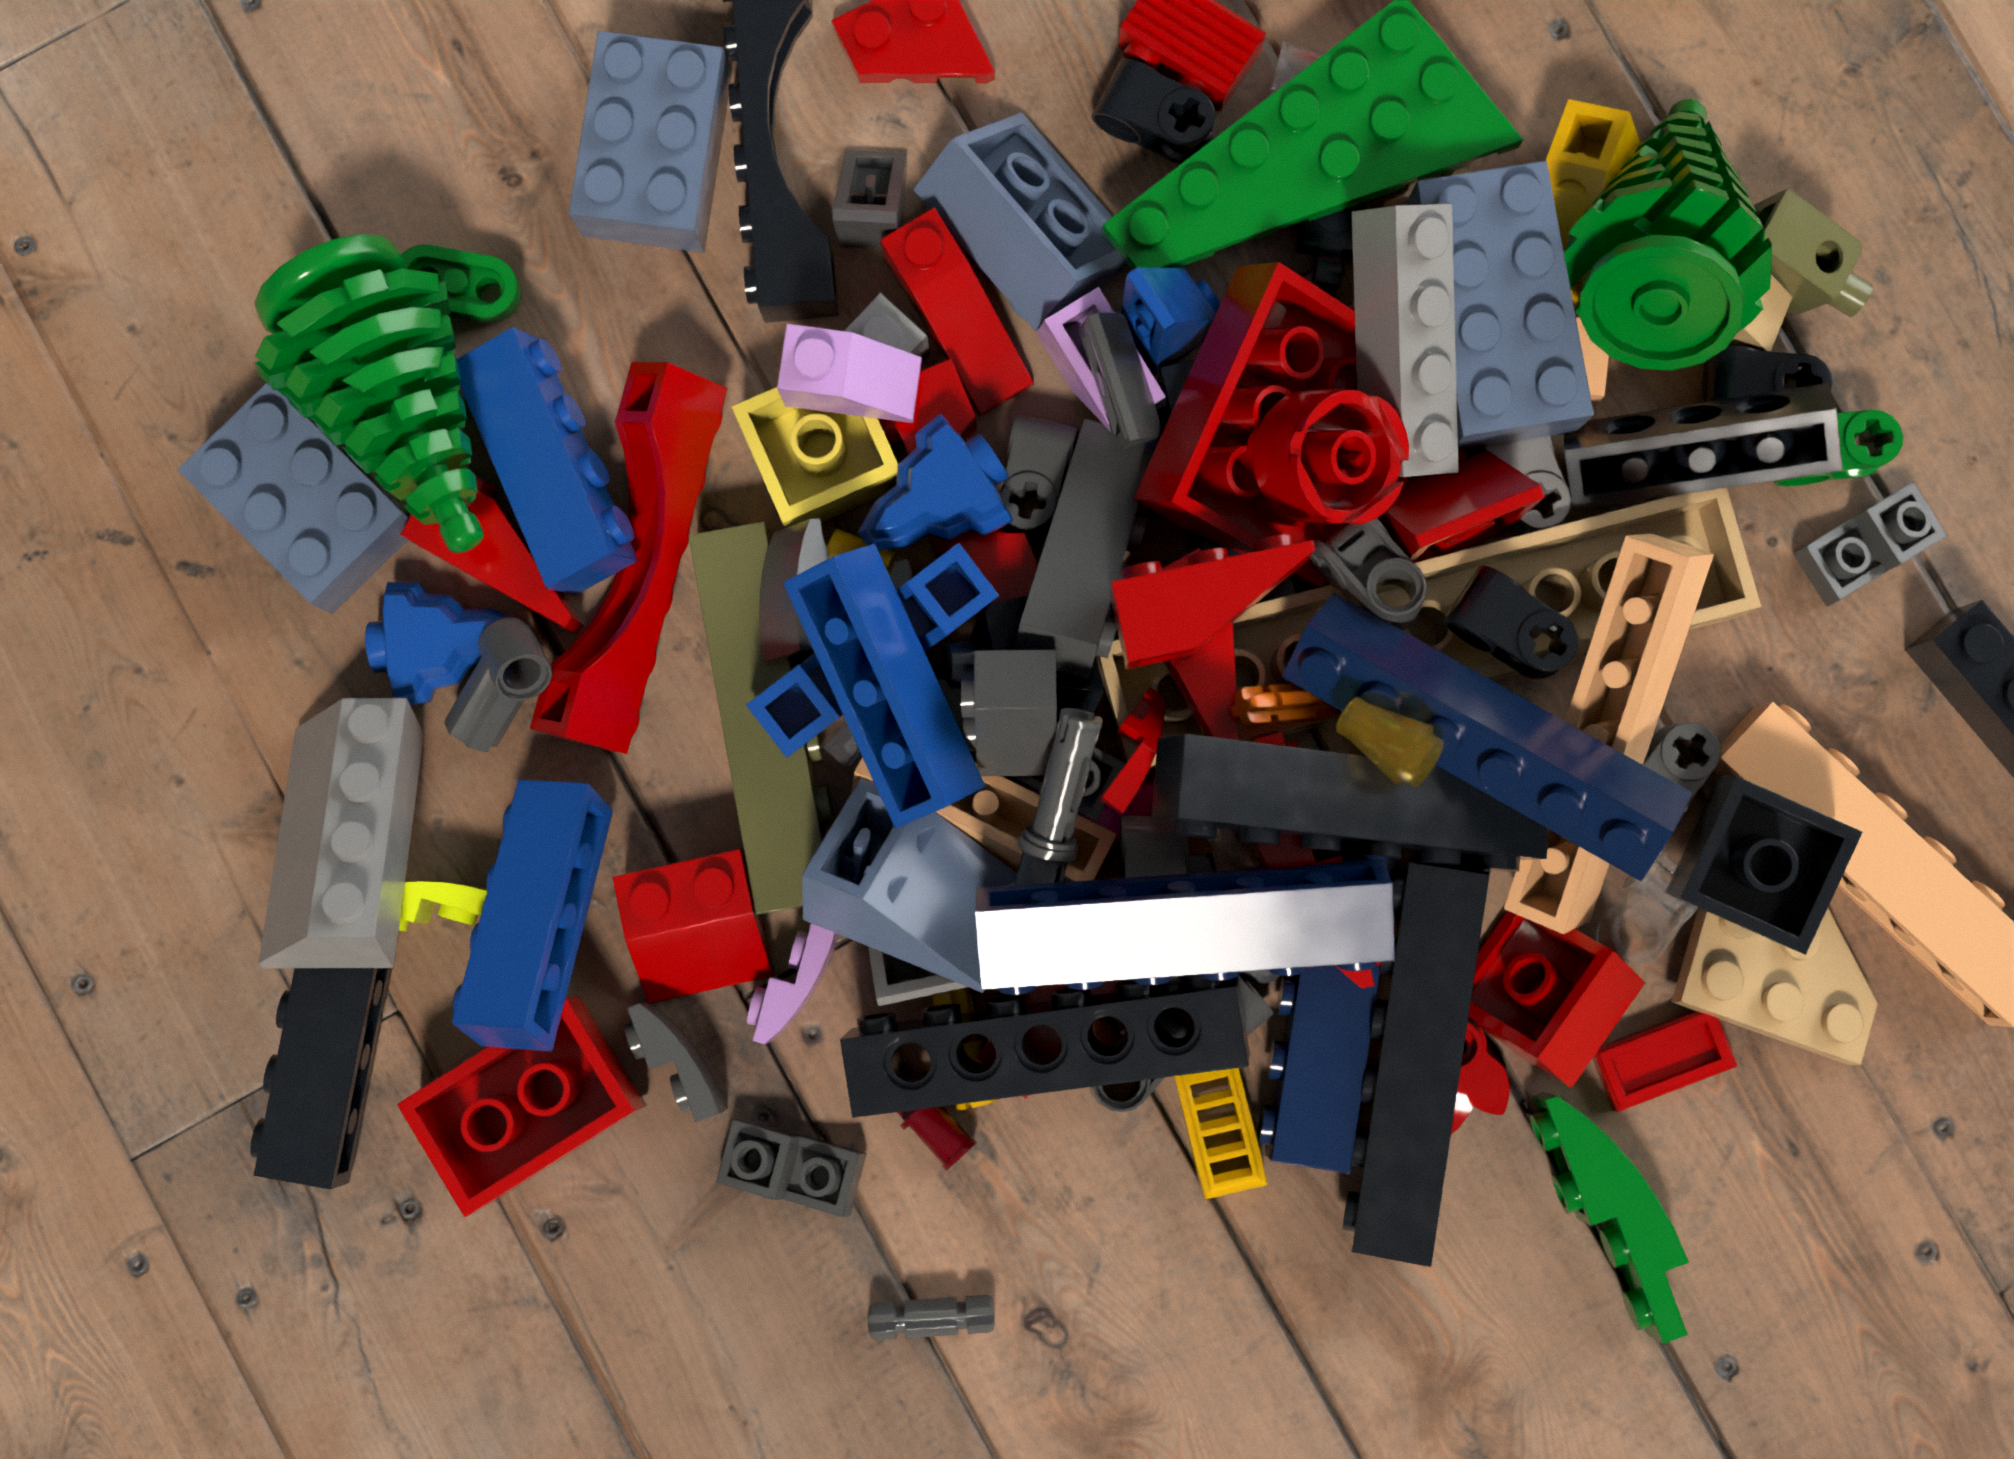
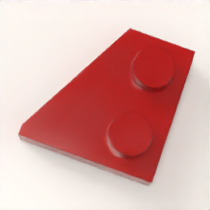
M872 0L831 20L833 30L860 83H890L895 79H907L912 83H938V78H975V83H989L995 80V70L959 0Z

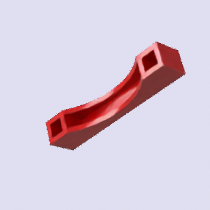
M631 362L615 425L625 456L629 484L628 519L634 531V539L630 542L638 562L616 573L610 592L592 623L567 651L550 664L552 677L549 685L538 696L529 729L595 748L623 754L628 753L631 739L639 725V709L647 680L655 667L656 647L664 618L672 605V589L681 556L689 543V527L697 498L706 481V465L712 443L722 423V407L728 388L669 362Z

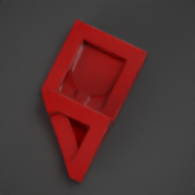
M1151 687L1117 731L1119 735L1136 746L1137 750L1099 800L1119 816L1124 813L1144 781L1157 752V740L1161 738L1166 698Z

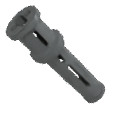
M1063 708L1060 710L1055 732L1056 736L1041 787L1036 815H1034L1032 825L1027 826L1025 831H1022L1020 834L1018 845L1023 852L1016 880L1009 883L1008 886L1059 883L1064 881L1068 862L1076 859L1079 850L1073 832L1092 763L1093 751L1103 723L1101 717H1094V714L1075 708Z

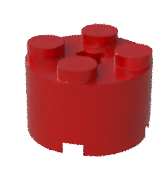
M1353 389L1301 390L1285 396L1268 411L1260 426L1255 428L1250 434L1247 441V452L1253 461L1255 478L1261 493L1283 518L1311 523L1364 524L1385 513L1398 498L1404 482H1398L1402 460L1409 461V441L1404 424L1396 410L1387 401L1376 395H1369Z

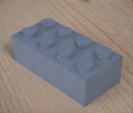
M1547 160L1417 181L1405 205L1452 204L1458 451L1576 432L1594 416Z

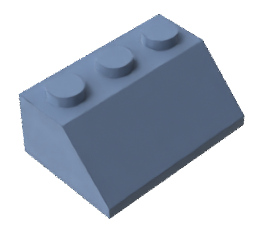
M1022 112L952 138L913 189L928 206L929 210L935 207L950 233L969 254L971 262L990 278L1009 300L1013 311L1019 317L1026 320L1034 331L1039 329L1046 318L1097 287L1100 288L1128 265L1102 232L1103 224L1112 218V215Z

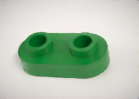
M427 244L413 246L401 254L405 269L437 273L440 277L439 283L445 281L450 306L449 317L482 323H498L509 318L520 304L522 297L521 283L510 266L497 257ZM491 284L500 286V294L494 301H482L481 295L485 287Z

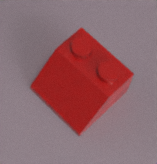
M737 849L612 877L625 942L648 1003L775 976L762 915L755 914L744 850Z
M1507 911L1478 952L1469 1018L1524 1060L1567 1087L1572 1088L1640 992L1645 982L1612 949L1578 930L1573 929L1565 934H1561Z

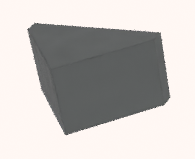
M845 150L833 205V223L841 247L882 249L880 239L903 226L907 153Z

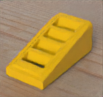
M1239 1068L1174 1076L1199 1186L1204 1199L1268 1185ZM1223 1077L1227 1078L1229 1089L1193 1097L1190 1085ZM1233 1103L1235 1115L1199 1123L1197 1111ZM1239 1129L1241 1141L1206 1149L1203 1137ZM1245 1155L1247 1167L1212 1175L1210 1163Z

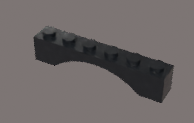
M723 0V2H733L734 23L724 24V42L728 62H738L739 83L729 84L728 87L730 110L733 122H743L744 144H734L735 171L738 183L748 182L749 204L739 205V224L742 242L753 243L754 265L744 266L747 303L758 304L765 323L839 316L834 255L829 238L805 214L787 187L779 167L774 141L775 103L782 72L796 41L813 18L812 0Z

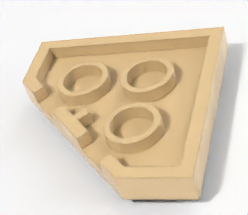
M1698 908L1671 1001L1672 1003L1714 1016L1720 1020L1847 1065L1862 1064L1878 1005L1829 908L1826 910L1806 955Z

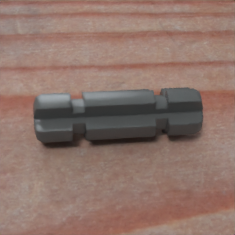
M989 1295L966 1296V1302H957L956 1297L905 1300L904 1306H896L895 1301L874 1302L868 1309V1331L870 1337L874 1340L897 1339L898 1333H906V1338L958 1335L959 1329H967L968 1334L989 1333L994 1330L995 1326L994 1302Z

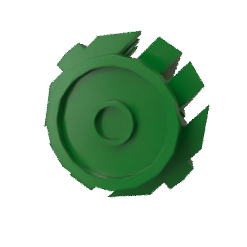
M1684 99L1675 103L1671 107L1669 115L1661 120L1651 131L1650 135L1637 147L1635 153L1626 161L1621 170L1612 178L1607 187L1597 196L1592 205L1569 231L1571 236L1564 251L1570 289L1590 270L1582 284L1581 295L1575 309V313L1579 315L1590 340L1611 358L1640 369L1672 371L1704 363L1725 350L1735 335L1763 310L1761 297L1770 289L1772 243L1769 238L1765 240V232L1761 221L1754 214L1756 212L1754 205L1748 199L1749 195L1741 183L1739 174L1730 164L1722 149L1717 133L1710 121L1706 123L1707 112L1705 107L1699 101L1693 99Z
M368 234L332 239L303 251L281 265L261 285L254 302L259 320L265 330L272 334L263 338L255 355L260 360L254 362L259 376L273 390H277L283 396H286L290 405L304 418L310 417L315 421L320 432L335 446L341 444L348 446L343 449L351 459L367 474L375 471L378 476L374 478L400 501L405 499L408 504L404 505V507L424 525L438 523L440 526L439 533L450 551L462 553L477 547L484 538V532L475 514L468 510V507L476 500L475 494H478L476 475L469 469H465L471 463L470 457L473 456L470 438L462 432L467 416L465 403L458 393L460 391L461 377L454 355L456 345L451 320L448 317L450 306L445 281L439 283L437 273L405 269L403 257L394 243L384 236Z

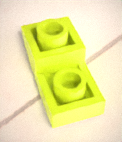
M405 882L399 931L406 932L409 922L430 923L436 902L440 903L437 915L457 922L475 925L478 915L481 916L487 888L445 882Z

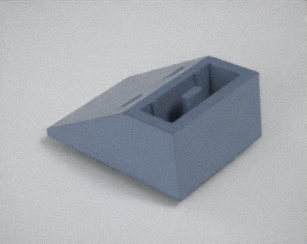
M860 778L802 874L803 920L983 993L985 989L981 987L975 915L976 888L1008 886L1009 883L1015 882L1017 872L936 812L895 829L875 783Z

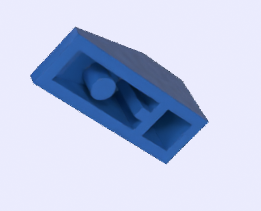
M1137 267L1126 275L1121 314L1127 319L1136 349L1152 375L1156 376L1159 374L1161 367L1174 364L1203 344L1220 303L1209 285L1202 279L1195 283L1185 268Z

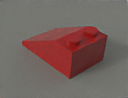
M1466 450L1458 451V473L1426 475L1411 482L1409 477H1399L1398 482H1404L1398 498L1377 519L1385 527L1392 540L1413 563L1457 552L1505 532L1545 498L1540 484L1488 450L1470 458Z

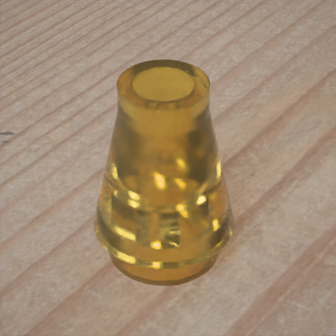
M1359 697L1354 698L1347 705L1336 725V732L1350 740L1396 785L1404 781L1414 788L1419 786L1434 768L1444 747V741L1433 734L1432 725L1371 705Z

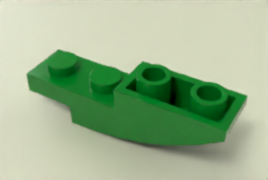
M1546 1092L1533 1095L1532 1098L1537 1113L1530 1115V1122L1541 1149L1544 1152L1552 1150L1560 1174L1552 1177L1559 1202L1567 1214L1575 1212L1577 1219L1591 1226L1605 1221L1607 1228L1600 1230L1601 1242L1613 1267L1622 1266L1630 1290L1623 1292L1622 1296L1633 1325L1638 1331L1645 1329L1648 1335L1662 1344L1687 1336L1688 1333L1665 1271L1687 1264L1689 1261L1675 1228L1657 1196L1630 1159L1587 1116L1559 1096Z

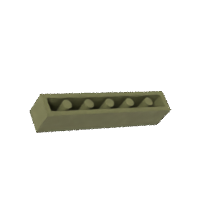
M762 521L688 535L755 914L766 915L803 908L802 874L826 836L824 824L834 823L828 786L817 787L812 763L823 760L819 734L786 758L746 706L747 703L804 661L794 662L792 657L785 660L763 662L760 640L759 601L762 570L772 537L771 532L765 522Z

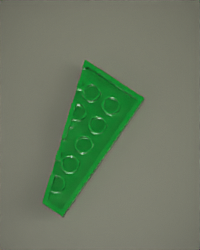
M1394 0L1103 224L1102 232L1132 270L1137 267L1179 268L1213 256L1215 251L1252 238L1256 241L1276 234L1280 228L1306 219L1312 221L1401 190L1404 185L1440 172L1443 175L1463 168L1468 162L1494 153L1500 155L1517 149L1524 139L1409 0Z

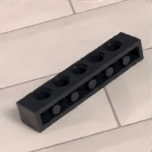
M1200 974L1182 976V984L1157 987V985L1138 984L1129 979L1118 982L1116 984L1117 992L1091 996L1090 989L1075 990L1063 988L1051 992L1052 1001L1026 1004L1024 995H1010L987 1000L985 1002L987 1010L961 1013L960 1004H943L922 1009V1019L897 1022L895 1012L876 1013L857 1019L858 1027L852 1028L840 1039L852 1118L1248 1067L1250 1050L1239 978L1237 976L1228 980H1209L1203 978ZM1168 1008L1183 1009L1192 1017L1195 1028L1185 1037H1170L1159 1027L1158 1015ZM1105 1016L1117 1018L1126 1027L1128 1040L1114 1047L1100 1043L1093 1033V1022ZM1037 1025L1051 1027L1060 1036L1061 1050L1053 1055L1038 1053L1029 1043L1028 1030ZM971 1034H981L990 1039L996 1050L995 1060L984 1064L973 1061L965 1052V1037ZM904 1043H916L924 1047L930 1056V1069L924 1072H916L909 1069L901 1059V1045Z

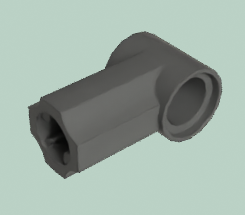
M508 617L497 620L488 625L481 633L478 641L481 659L444 721L449 734L461 740L468 748L488 752L490 747H497L523 702L541 694L550 683L552 677L551 665L530 625L519 618Z

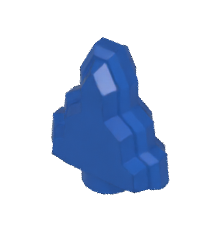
M939 414L915 434L917 448L898 464L896 486L874 502L858 533L867 546L875 544L878 552L908 548L927 535L950 541L972 530L984 537L1013 522L1012 515L1004 505L996 488L998 484L1009 478L1008 474L981 434L965 442L951 427L949 421L942 414Z
M387 582L384 594L383 621L368 622L366 626L365 645L368 662L374 673L388 672L394 698H407L410 706L429 703L432 701L436 689L460 684L471 666L478 664L481 659L478 641L486 627L497 620L514 617L491 608L465 609L450 594H428L419 582Z

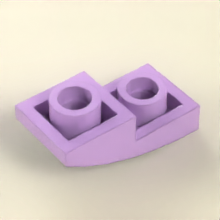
M812 923L809 933L800 930L797 932L789 960V968L798 970L796 981L777 976L770 977L767 989L757 986L754 991L747 1016V1024L756 1026L753 1041L762 1044L772 1042L802 1011L826 972L835 951L839 934Z

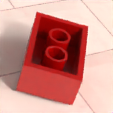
M581 996L565 999L552 1052L487 1047L397 1104L464 1218L490 1205L647 1106Z

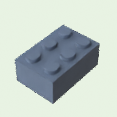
M598 31L569 208V216L583 237L705 253L729 98L728 87L732 79V72L723 47Z
M267 383L177 469L310 604L331 614L345 603L408 541L400 533L411 515L370 473L367 474L351 459L342 445L335 446L320 432L315 421L310 417L304 418L290 405L286 396H283L277 390H273Z

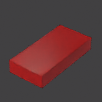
M1695 1010L1606 1043L1599 1048L1592 1058L1612 1111L1616 1112L1737 1067L1719 1018Z

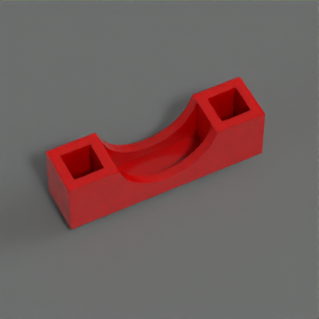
M952 359L920 371L913 423L879 419L889 445L891 446L901 441L907 456L917 448L915 434L939 414H942L949 421L951 427L965 442L977 431L975 413ZM971 530L950 541L927 535L937 559L957 543L961 544L999 594L990 603L1029 595L1038 563L1025 533L994 531L983 537ZM980 611L974 615L976 621L978 619Z

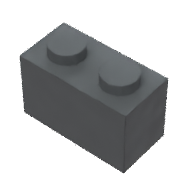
M1056 650L974 651V677H961V714L963 718V738L969 751H976L977 768L981 776H1045L1057 727Z

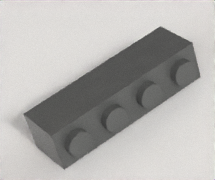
M1084 419L1020 621L1014 650H1056V671L1087 680L1089 679L1095 655L1108 659L1117 629L1115 619L1107 617L1111 603L1110 585L1111 581L1121 580V570L1128 567L1122 565L1125 552L1139 553L1149 517L1137 514L1140 503L1133 500V497L1155 451L1158 439L1120 450L1119 447H1116L1112 432L1102 423Z

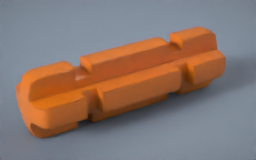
M1293 683L1267 685L1263 688L1262 686L1240 688L1235 693L1236 704L1231 707L1233 718L1236 720L1241 719L1246 727L1264 726L1269 723L1270 725L1314 721L1315 719L1316 721L1335 719L1342 713L1339 709Z

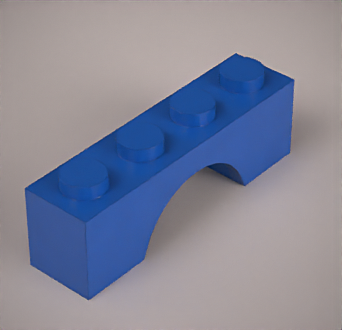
M957 543L896 590L924 652L999 596L960 543ZM815 653L746 704L786 758L843 715Z

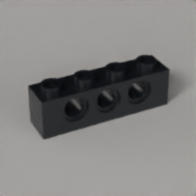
M1828 383L1588 420L1576 432L1563 434L1573 510L1843 471L1837 408Z

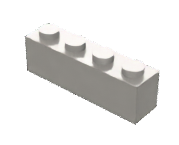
M1452 204L1395 205L1352 211L1357 390L1369 395H1376L1387 401L1396 410L1404 424L1409 441V461L1402 460L1399 477L1458 473Z

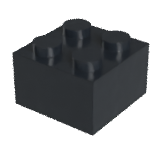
M1719 774L1665 893L1784 947L1806 955L1863 832L1738 776Z

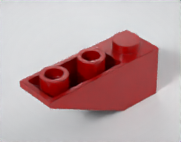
M1282 534L1254 542L1255 552L1229 557L1227 548H1214L1187 556L1188 566L1162 571L1161 562L1154 561L1122 569V579L1111 581L1109 594L1126 670L1194 655L1306 563L1315 551L1314 541L1309 540L1295 543L1293 534Z

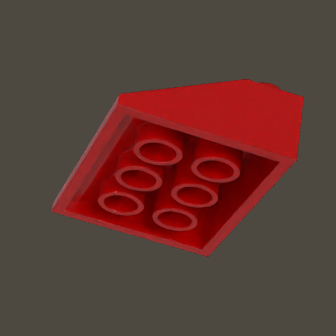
M1280 262L1237 266L1133 500L1177 525L1240 554L1255 552L1253 543L1264 538L1282 534H1293L1295 543L1314 539L1323 541L1341 525L1301 522L1283 518L1267 502L1259 489L1255 478L1253 461L1247 452V441L1252 431L1260 426L1268 411L1279 400L1291 393L1317 389L1357 390L1355 311ZM1310 558L1290 575L1314 587H1322L1325 580L1315 568Z

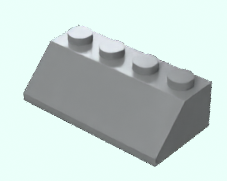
M342 698L295 729L259 956V965L262 968H394L424 733L407 698Z

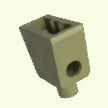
M1788 188L1754 205L1756 210L1754 214L1761 221L1765 232V240L1769 238L1772 243L1771 274L1793 296L1787 313L1798 315L1829 304L1848 317L1856 315L1866 304L1873 290L1871 283L1852 272L1862 252L1861 241Z

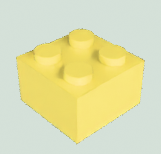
M777 387L732 406L785 528L808 519L820 518L822 523L883 496L897 484L898 463L877 418L787 407L784 405Z

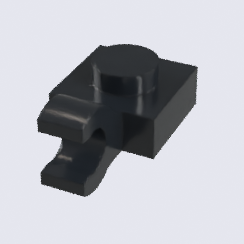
M1367 201L1312 221L1306 219L1299 223L1296 252L1315 255L1311 283L1336 298V290L1340 288L1343 258L1353 259L1352 211L1366 210Z

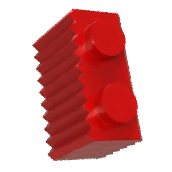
M1137 0L1120 26L1118 47L1123 51L1124 58L1145 63L1170 79L1190 88L1200 90L1209 97L1214 105V109L1222 112L1262 52L1266 32L1215 0Z

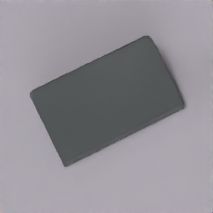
M1098 312L1088 315L1079 329V334L1116 447L1122 450L1159 438L1163 433V429L1126 317L1121 313Z

